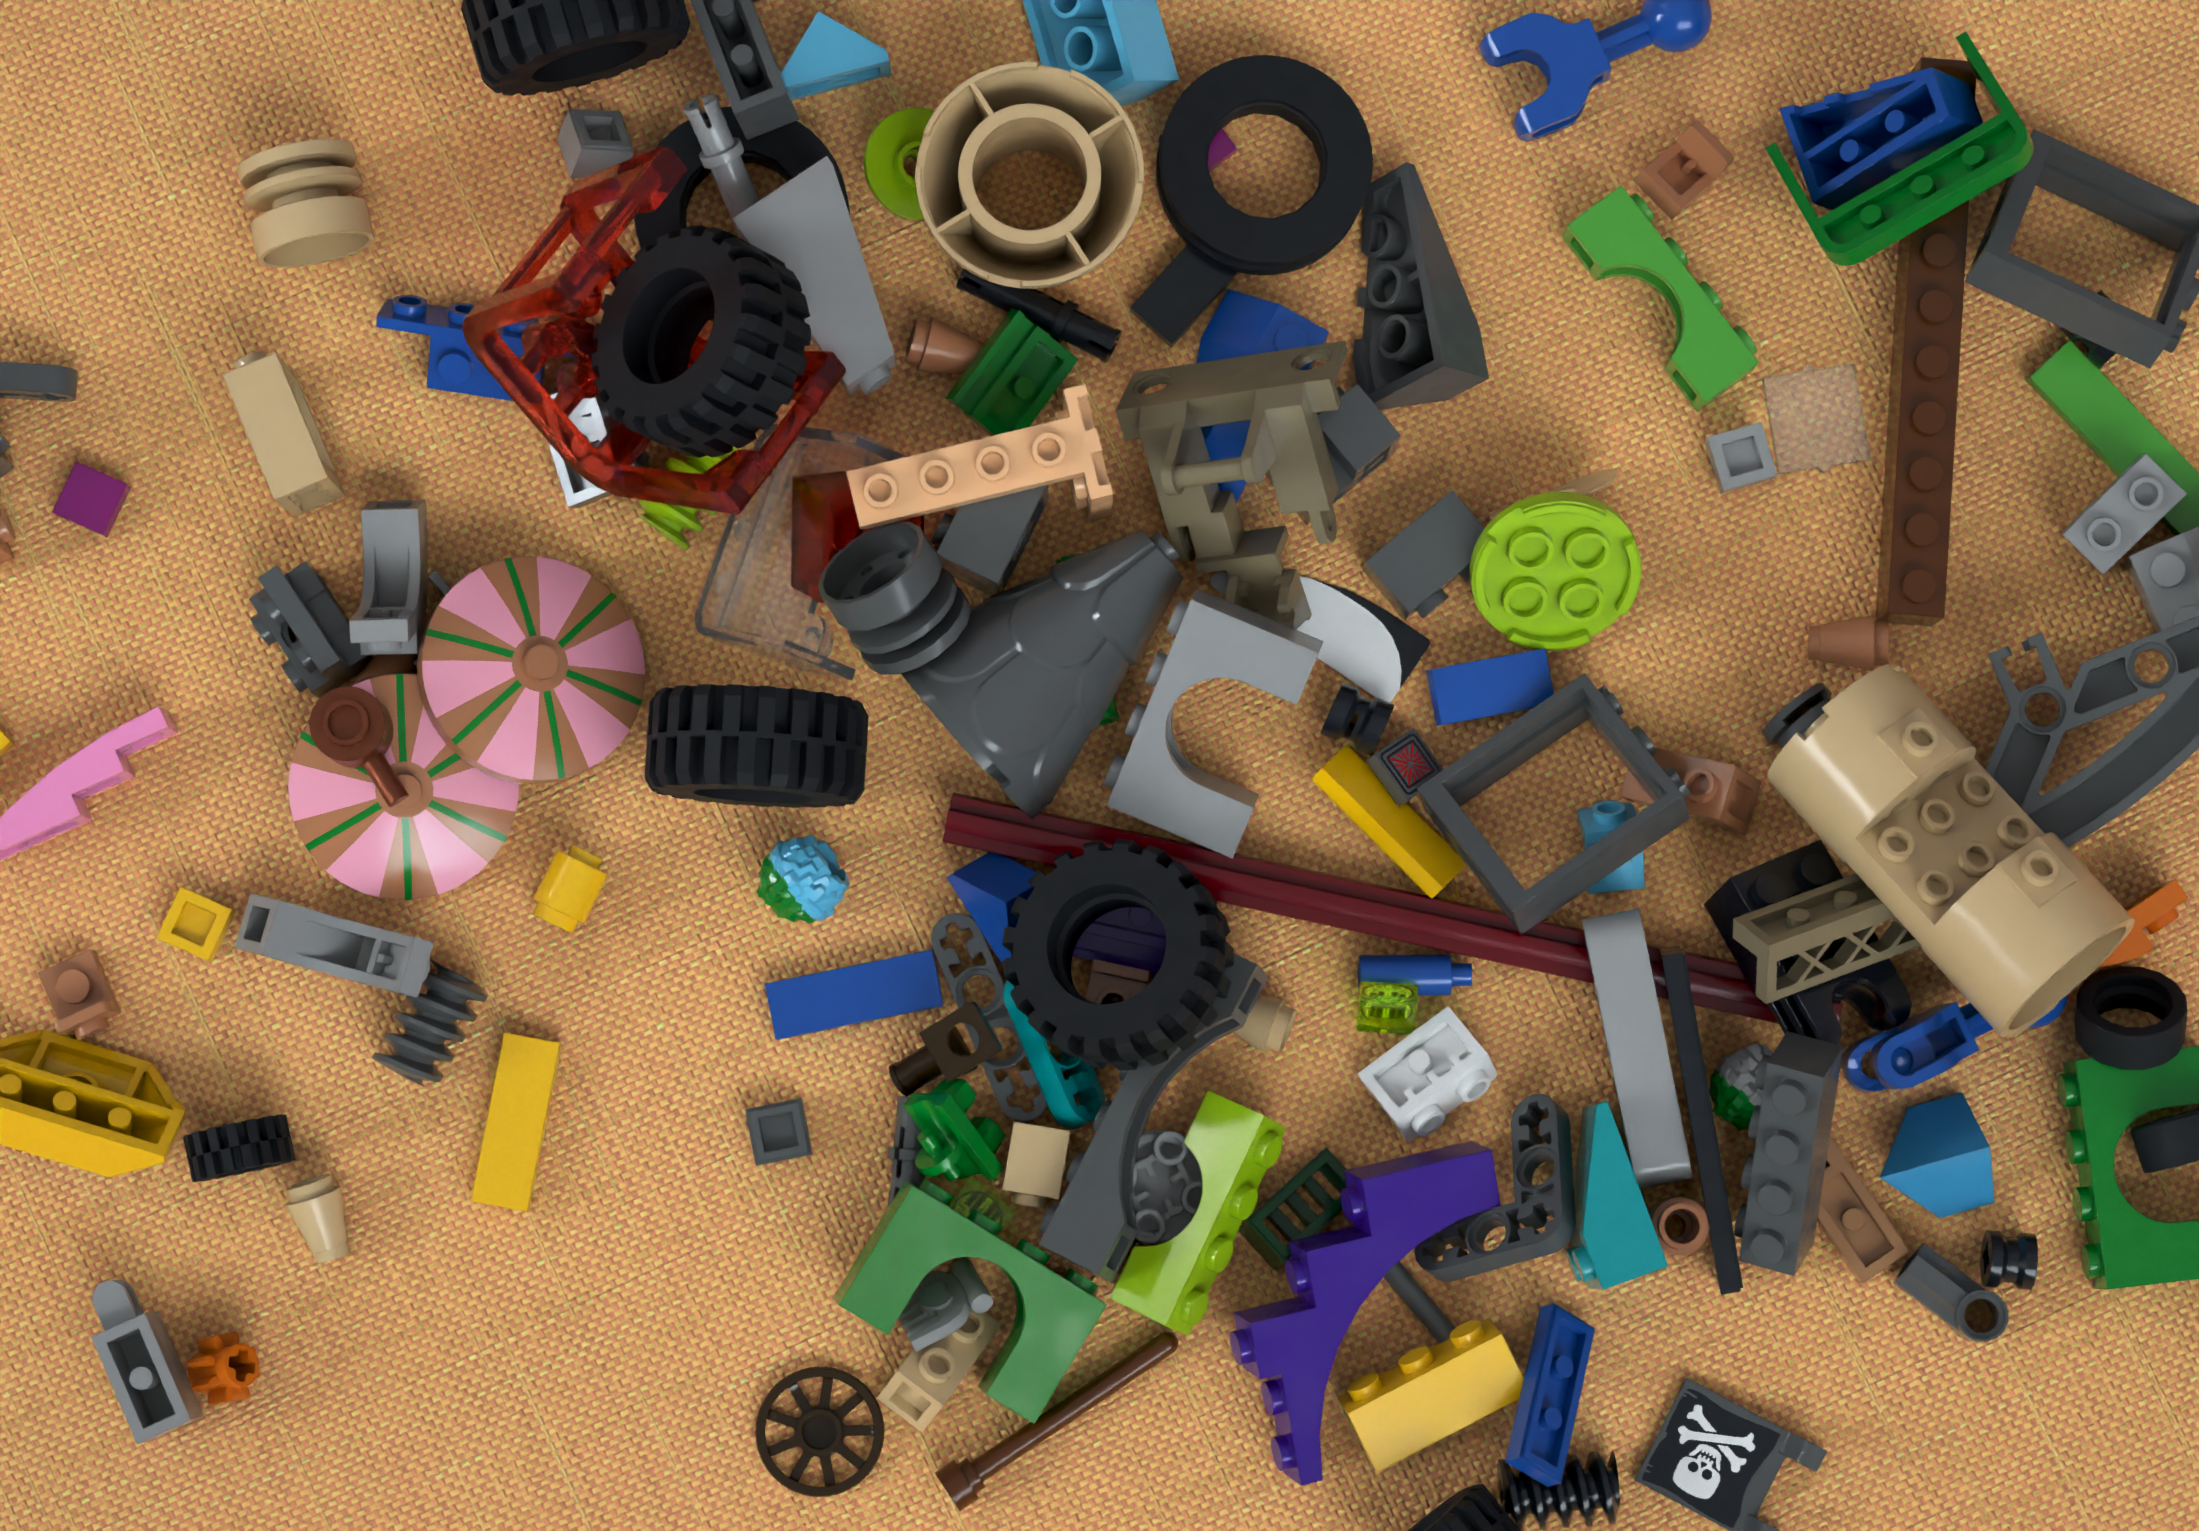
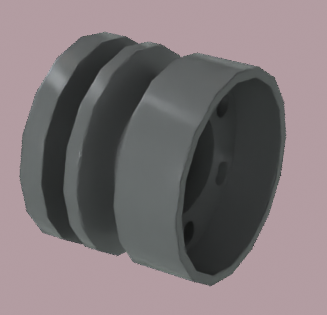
M909 521L881 525L851 540L833 556L822 571L818 584L821 598L838 623L848 629L851 642L855 648L860 650L865 663L870 669L880 675L901 674L917 669L938 657L957 640L967 626L971 613L967 597L961 588L956 586L951 573L942 568L938 553L921 527Z

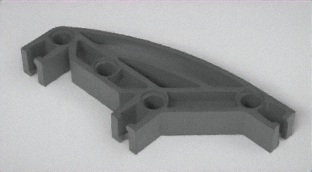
M2199 616L2082 662L2070 689H2066L2042 632L2028 637L2026 641L2021 642L2025 652L2034 648L2037 649L2046 677L2044 683L2032 685L2025 691L2017 690L2003 663L2004 660H2007V657L2012 656L2009 646L1988 654L2011 710L1985 770L2045 834L2049 832L2055 833L2067 847H2070L2134 805L2164 781L2199 748ZM2149 650L2157 651L2166 659L2168 665L2167 674L2159 682H2144L2135 673L2134 662L2142 652ZM2047 694L2055 698L2059 704L2060 712L2054 723L2041 727L2029 721L2025 708L2030 698L2035 695ZM2164 694L2166 696L2150 715L2097 760L2044 795L2039 794L2065 732L2157 695Z

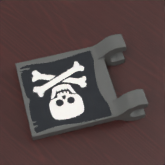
M1686 1378L1634 1480L1730 1531H1780L1760 1521L1756 1515L1784 1459L1790 1458L1804 1467L1817 1472L1827 1451Z

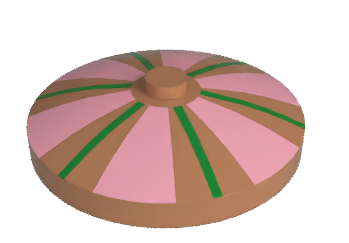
M521 556L495 561L478 568L460 580L440 600L430 615L421 636L417 660L418 684L424 708L431 723L444 742L460 758L478 770L496 778L516 783L544 784L561 781L576 776L602 761L613 752L630 731L642 704L646 673L642 644L632 618L622 603L603 583L589 573L566 562L544 557Z
M399 671L382 673L348 685L369 692L386 707L391 715L394 734L392 743L384 756L409 796L401 803L389 807L364 767L350 768L342 766L317 748L312 740L308 721L296 743L291 759L288 781L289 803L293 821L305 847L313 858L334 878L350 888L379 898L392 900L423 899L442 894L462 885L489 864L505 842L517 810L519 783L502 780L478 770L460 758L444 742L431 723L424 708L417 672Z

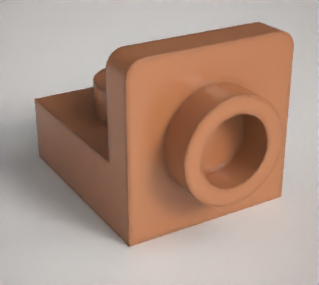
M89 949L38 972L58 1021L53 1023L58 1034L66 1036L75 1034L78 1041L84 1040L110 1028L107 1019L122 1013L94 950Z

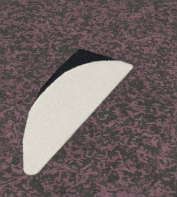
M1227 572L1215 573L1210 579L1211 586L1225 596L1229 578ZM1299 576L1312 615L1310 620H1306L1296 630L1324 641L1317 656L1319 660L1377 699L1380 698L1390 703L1429 647V639L1388 611L1349 590Z

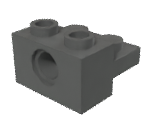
M307 561L289 573L284 572L276 565L258 577L264 589L249 598L258 612L250 619L268 646L275 642L279 643L289 658L281 666L300 693L308 688L311 693L321 698L328 691L340 687L355 677L374 657L373 655H360V643H350L349 618L317 570Z

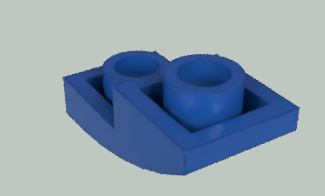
M1546 649L1426 670L1436 726L1532 709L1554 694Z

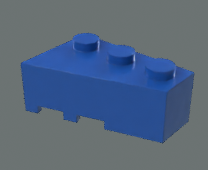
M1932 67L1872 83L1869 89L1844 95L1838 92L1824 96V101L1803 107L1790 105L1779 108L1812 202L1829 210H1834L1983 123L1969 84Z

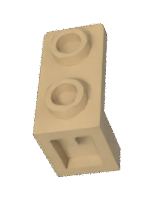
M971 1308L967 1322L954 1333L918 1352H915L913 1349L877 1396V1399L919 1431L923 1432L1000 1329V1323L988 1313H976Z

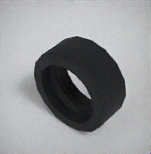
M2117 966L2099 971L2085 980L2077 993L2075 1013L2076 1040L2087 1055L2104 1065L2122 1070H2145L2161 1066L2178 1055L2185 1041L2188 1013L2186 995L2177 983L2160 972L2143 967ZM2118 1008L2137 1009L2151 1013L2162 1021L2146 1027H2125L2111 1023L2100 1015Z
M2199 1108L2155 1120L2131 1130L2144 1173L2157 1172L2199 1161Z

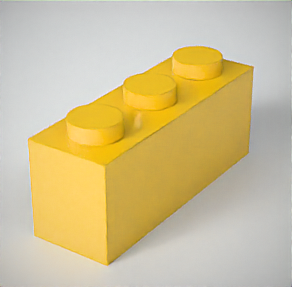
M1490 1318L1482 1322L1471 1320L1459 1325L1449 1334L1450 1338L1432 1348L1423 1346L1407 1352L1399 1359V1365L1380 1375L1369 1373L1357 1378L1349 1384L1347 1392L1337 1397L1365 1455L1377 1473L1520 1398L1524 1378L1502 1333Z

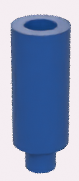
M1450 954L1359 955V996H1362L1370 987L1383 984L1401 986L1407 989L1412 996L1451 995L1452 986H1472V964L1451 963ZM1390 985L1375 987V992L1388 995L1401 993L1402 988ZM1372 988L1365 995L1372 991L1371 996H1378V993H1373L1374 988ZM1386 988H1392L1391 993L1389 992V989L1388 992H1385ZM1406 990L1403 991V994H1398V996H1404L1405 993L1408 996L1410 995Z

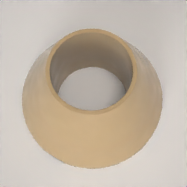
M1029 61L1008 63L987 69L967 79L946 96L936 108L924 129L915 165L916 193L920 210L932 236L940 247L961 267L982 279L1002 286L1024 289L1047 288L1070 282L1091 272L1107 260L1124 241L1137 217L1144 188L1143 154L1138 136L1128 115L1116 99L1097 82L1072 69L1070 72L1057 67L1038 65V62ZM1037 150L1055 155L1069 164L1080 178L1084 187L1081 200L1075 209L1060 222L1036 230L1017 229L996 220L980 203L976 194L985 173L1001 158L1019 151Z

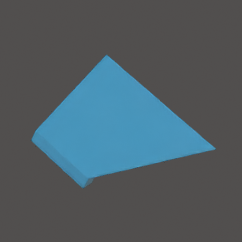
M1962 1093L1906 1108L1905 1116L1880 1175L1882 1180L1935 1214L1938 1218L1995 1203L1990 1146Z

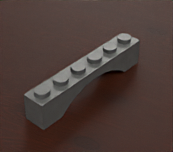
M1235 953L1234 965L1224 970V975L1231 981L1227 998L1216 996L1211 1007L1218 1013V1016L1209 1028L1201 1022L1195 1027L1191 1034L1197 1041L1184 1052L1177 1045L1167 1049L1168 1061L1152 1066L1145 1059L1139 1060L1136 1070L1120 1071L1119 1077L1122 1083L1113 1100L1105 1101L1100 1107L1093 1124V1130L1096 1133L1087 1151L1079 1152L1069 1167L1067 1173L1069 1186L1060 1203H1053L1042 1220L1040 1233L1043 1236L1039 1245L1110 1283L1113 1282L1138 1233L1133 1206V1170L1139 1139L1151 1109L1167 1084L1191 1058L1216 1040L1243 1028L1249 1013L1269 978L1256 963Z

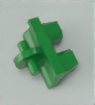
M944 1079L931 1093H912L903 1104L905 1110L921 1130L917 1140L923 1148L917 1154L915 1164L920 1172L927 1177L937 1176L942 1173L947 1181H953L975 1174H982L987 1180H995L1004 1168L996 1158L995 1153L1006 1135L998 1124L988 1117L974 1116L971 1121L968 1119L965 1113L974 1103L976 1094L964 1079H955L949 1083Z

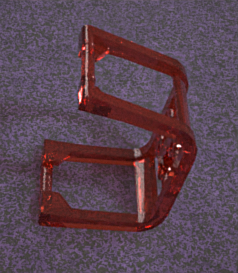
M661 146L576 180L563 196L560 213L492 297L477 302L465 317L462 330L467 344L484 367L559 455L580 476L590 483L615 496L739 515L767 477L771 476L773 469L813 416L818 413L819 408L846 374V368L833 352L804 351L803 356L807 359L803 376H797L792 387L796 392L791 400L796 402L759 451L737 449L703 474L631 466L651 439L627 429L624 424L616 422L595 448L568 418L583 399H591L599 395L595 383L599 376L595 375L592 369L591 353L597 352V344L593 340L595 326L589 324L585 318L595 316L599 312L603 300L601 292L607 284L611 282L616 288L618 282L615 281V278L622 268L631 267L634 264V261L618 243L617 239L637 214L655 211L688 170L674 151L668 147ZM617 200L602 220H600L593 207ZM572 233L580 246L577 247L576 252L562 270L532 281L563 241ZM547 316L544 321L532 323L524 329L521 337L524 353L520 358L514 354L497 332L498 328L531 318ZM697 336L692 347L688 369L697 360L706 346L707 341L700 336ZM565 353L576 356L579 360L578 362L563 365L558 370L556 386L559 393L552 399L534 376L549 358L562 357Z

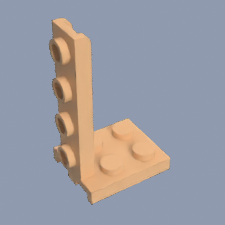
M1086 384L1063 389V410L1055 412V421L846 471L860 529L886 525L1066 480L1070 482L1076 509L1087 507L1090 522L1112 517L1113 491L1108 480L1102 456V447L1088 400Z

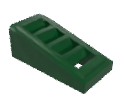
M1327 1147L1254 1212L1239 1228L1241 1235L1276 1271L1286 1263V1260L1291 1259V1250L1289 1244L1285 1246L1263 1223L1264 1220L1268 1219L1289 1242L1317 1235L1343 1210L1341 1196L1334 1201L1312 1177L1319 1170L1340 1194L1342 1189L1347 1188L1344 1170L1347 1169ZM1301 1186L1323 1209L1324 1212L1319 1216L1296 1193ZM1283 1203L1306 1226L1302 1232L1278 1208Z

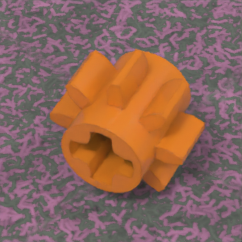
M238 1332L199 1339L197 1344L201 1352L196 1353L186 1363L188 1365V1376L192 1384V1391L197 1390L202 1394H208V1404L211 1406L249 1398L250 1393L247 1386L260 1377L259 1361L255 1353V1347L239 1343Z

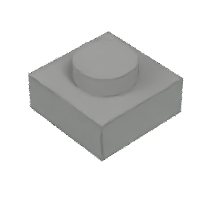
M1761 422L1709 436L1704 441L1720 494L1772 480L1777 476Z

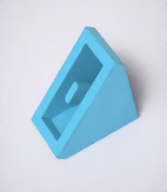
M819 11L781 72L792 101L892 75L886 49Z

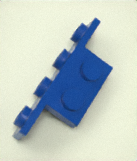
M400 295L394 297V299H387L378 312L376 326L379 328L431 335L427 388L536 404V401L541 400L546 353L592 360L591 353L597 352V344L593 340L594 326L585 321L566 320L560 324L538 321L537 316L527 312H509L505 316L483 313L481 307L467 303H457L449 307L427 304L426 299L414 295Z

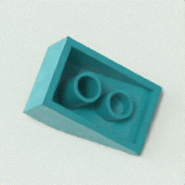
M1608 1101L1584 1107L1574 1184L1576 1225L1574 1235L1571 1238L1573 1247L1565 1249V1253L1577 1282L1582 1280L1584 1283H1587L1589 1289L1604 1290L1668 1267Z

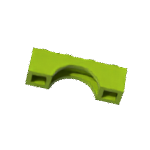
M1208 1090L1184 1140L1186 1146L1195 1156L1202 1175V1194L1198 1209L1186 1228L1171 1240L1154 1246H1134L1109 1299L1189 1336L1193 1326L1201 1321L1207 1311L1209 1303L1208 1294L1218 1273L1222 1272L1231 1260L1233 1241L1242 1221L1246 1220L1255 1209L1258 1200L1257 1190L1267 1168L1272 1167L1279 1158L1283 1145L1282 1136L1286 1128L1258 1112Z

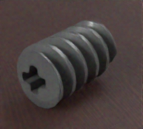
M431 959L430 961L439 971L437 974L428 973L427 978L422 983L428 990L427 993H419L418 998L406 995V999L417 1011L415 1014L397 1012L394 1017L404 1028V1034L386 1032L383 1037L394 1050L393 1054L375 1052L372 1056V1059L422 1086H424L422 1084L423 1080L441 1082L444 1077L433 1064L434 1060L452 1062L455 1055L446 1046L445 1040L464 1041L466 1035L455 1023L456 1020L475 1021L477 1014L466 1003L467 1000L485 1002L489 996L480 985Z

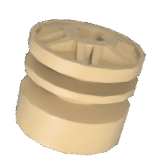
M340 139L297 141L261 151L240 163L237 168L239 180L245 188H248L243 195L246 206L252 210L265 212L254 218L250 224L257 260L262 266L294 268L325 263L355 254L370 246L375 240L367 203L362 198L346 196L357 190L362 184L361 174L357 169L353 168L357 162V157L351 142Z

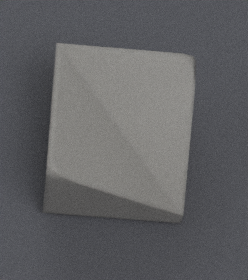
M568 109L558 135V143L570 178L622 179L625 176L634 149L621 112Z

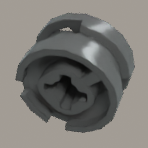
M1818 683L1810 687L1777 713L1762 730V735L1771 745L1778 744L1781 749L1796 732L1801 733L1804 737L1811 724L1825 713L1822 707L1830 701L1831 691L1824 683Z

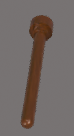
M1171 1332L1159 1334L1041 1414L1035 1424L1029 1422L972 1462H969L966 1458L959 1464H956L953 1460L936 1471V1476L959 1511L979 1499L976 1493L985 1488L983 1482L1174 1353L1178 1347L1177 1337Z

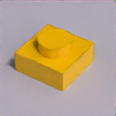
M180 886L156 938L208 962H213L236 910Z

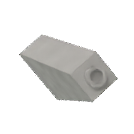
M826 156L732 219L736 231L742 240L773 255L784 262L787 269L794 272L801 284V293L805 295L810 317L805 319V323L810 325L812 342L849 396L860 389L866 395L877 390L892 378L893 375L890 369L895 367L897 363L834 165Z

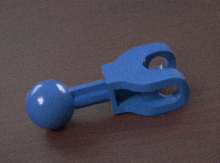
M1644 0L1640 14L1598 32H1595L1590 18L1569 24L1563 23L1550 15L1530 13L1486 34L1478 48L1483 59L1490 66L1500 67L1510 63L1526 61L1538 66L1546 76L1548 86L1546 93L1532 103L1522 107L1516 114L1513 128L1519 140L1529 142L1573 125L1585 108L1586 99L1591 89L1609 80L1612 69L1610 62L1652 44L1667 52H1683L1697 46L1710 29L1712 9L1709 0Z
M2068 995L2059 1001L2052 1011L2028 1028H2039L2057 1019L2067 1004ZM1957 1002L1936 1005L1908 1018L1899 1026L1890 1030H1879L1850 1045L1842 1057L1844 1077L1854 1089L1866 1093L1877 1092L1887 1088L1896 1090L1914 1087L1945 1072L1960 1060L1979 1051L1974 1039L1993 1030V1028L1971 1003L1960 1008ZM1869 1050H1872L1870 1058L1876 1075L1875 1079L1868 1078L1861 1071V1060Z

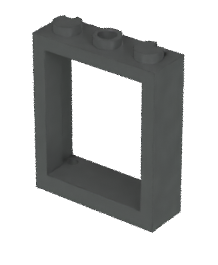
M2034 129L2030 134L2034 146L2032 157L2023 169L2006 179L1965 283L2150 369L2163 350L2172 353L2177 347L2187 325L2186 321L2179 319L2182 310L2188 311L2199 293V279L2195 278L2196 272L2199 269V205ZM2035 185L2176 251L2151 318L2009 253Z
M1585 673L1417 787L1426 813L1521 935L1690 819L1684 798L1690 792L1686 784L1678 776L1677 771L1672 766H1668L1664 770L1652 757L1656 754V749L1646 733L1638 725L1630 729L1620 717L1624 712L1614 694L1610 693L1605 685L1597 689ZM1588 719L1652 798L1654 803L1525 891L1460 806Z

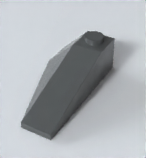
M1406 162L1370 183L1364 208L1361 251L1368 256L1366 288H1358L1357 307L1364 308L1362 339L1354 340L1353 361L1358 385L1379 410L1446 401L1489 379L1480 327L1416 168L1413 164Z

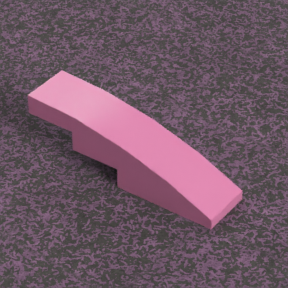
M158 706L107 732L48 773L0 817V861L92 821L84 799L136 777L127 756L178 734L179 732L171 713Z

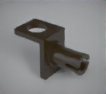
M969 1002L921 1031L919 1035L925 1045L901 1061L891 1064L889 1066V1073L897 1089L903 1095L909 1096L915 1093V1090L942 1074L947 1083L974 1071L980 1063L1000 1052L1002 1046L977 1003ZM968 1023L978 1032L979 1046L973 1054L957 1030L956 1024Z

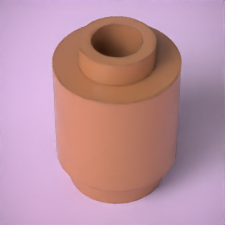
M1683 1197L1665 1198L1655 1203L1648 1211L1663 1253L1687 1255L1698 1250L1706 1241L1709 1232L1708 1218L1703 1208L1695 1201ZM1670 1215L1679 1217L1683 1224L1682 1232L1673 1238L1669 1237L1665 1231V1221Z

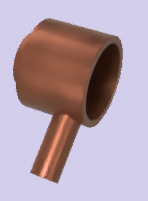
M343 686L325 693L314 705L309 720L310 734L317 748L342 766L350 768L364 767L389 807L404 801L409 794L384 756L392 743L394 734L393 721L386 707L369 692L357 687Z

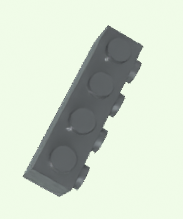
M1787 1031L1772 1056L1764 1055L1760 1061L1756 1074L1755 1088L1763 1090L1761 1105L1755 1107L1748 1130V1138L1756 1140L1754 1155L1750 1154L1748 1156L1741 1179V1187L1749 1189L1747 1204L1743 1203L1740 1207L1734 1229V1235L1742 1238L1739 1261L1795 1276L1814 1243L1843 1053L1842 1045Z

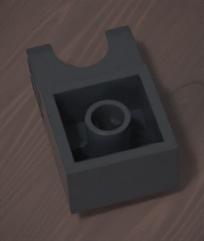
M1822 840L1813 842L1730 877L1704 903L1755 996L1757 956L1733 938V918L1843 879ZM1875 932L1867 940V944L1878 941ZM1842 937L1834 940L1819 961L1822 962L1833 958L1847 938ZM1797 954L1778 961L1777 978L1785 976L1800 955ZM1889 958L1768 1003L1784 1034L1788 1031L1834 1044L1839 1043L1842 1032L1833 1009L1832 998L1841 999L1850 1004L1869 1027L1877 1030H1890L1903 1024L1910 1015L1912 1005L1907 988Z

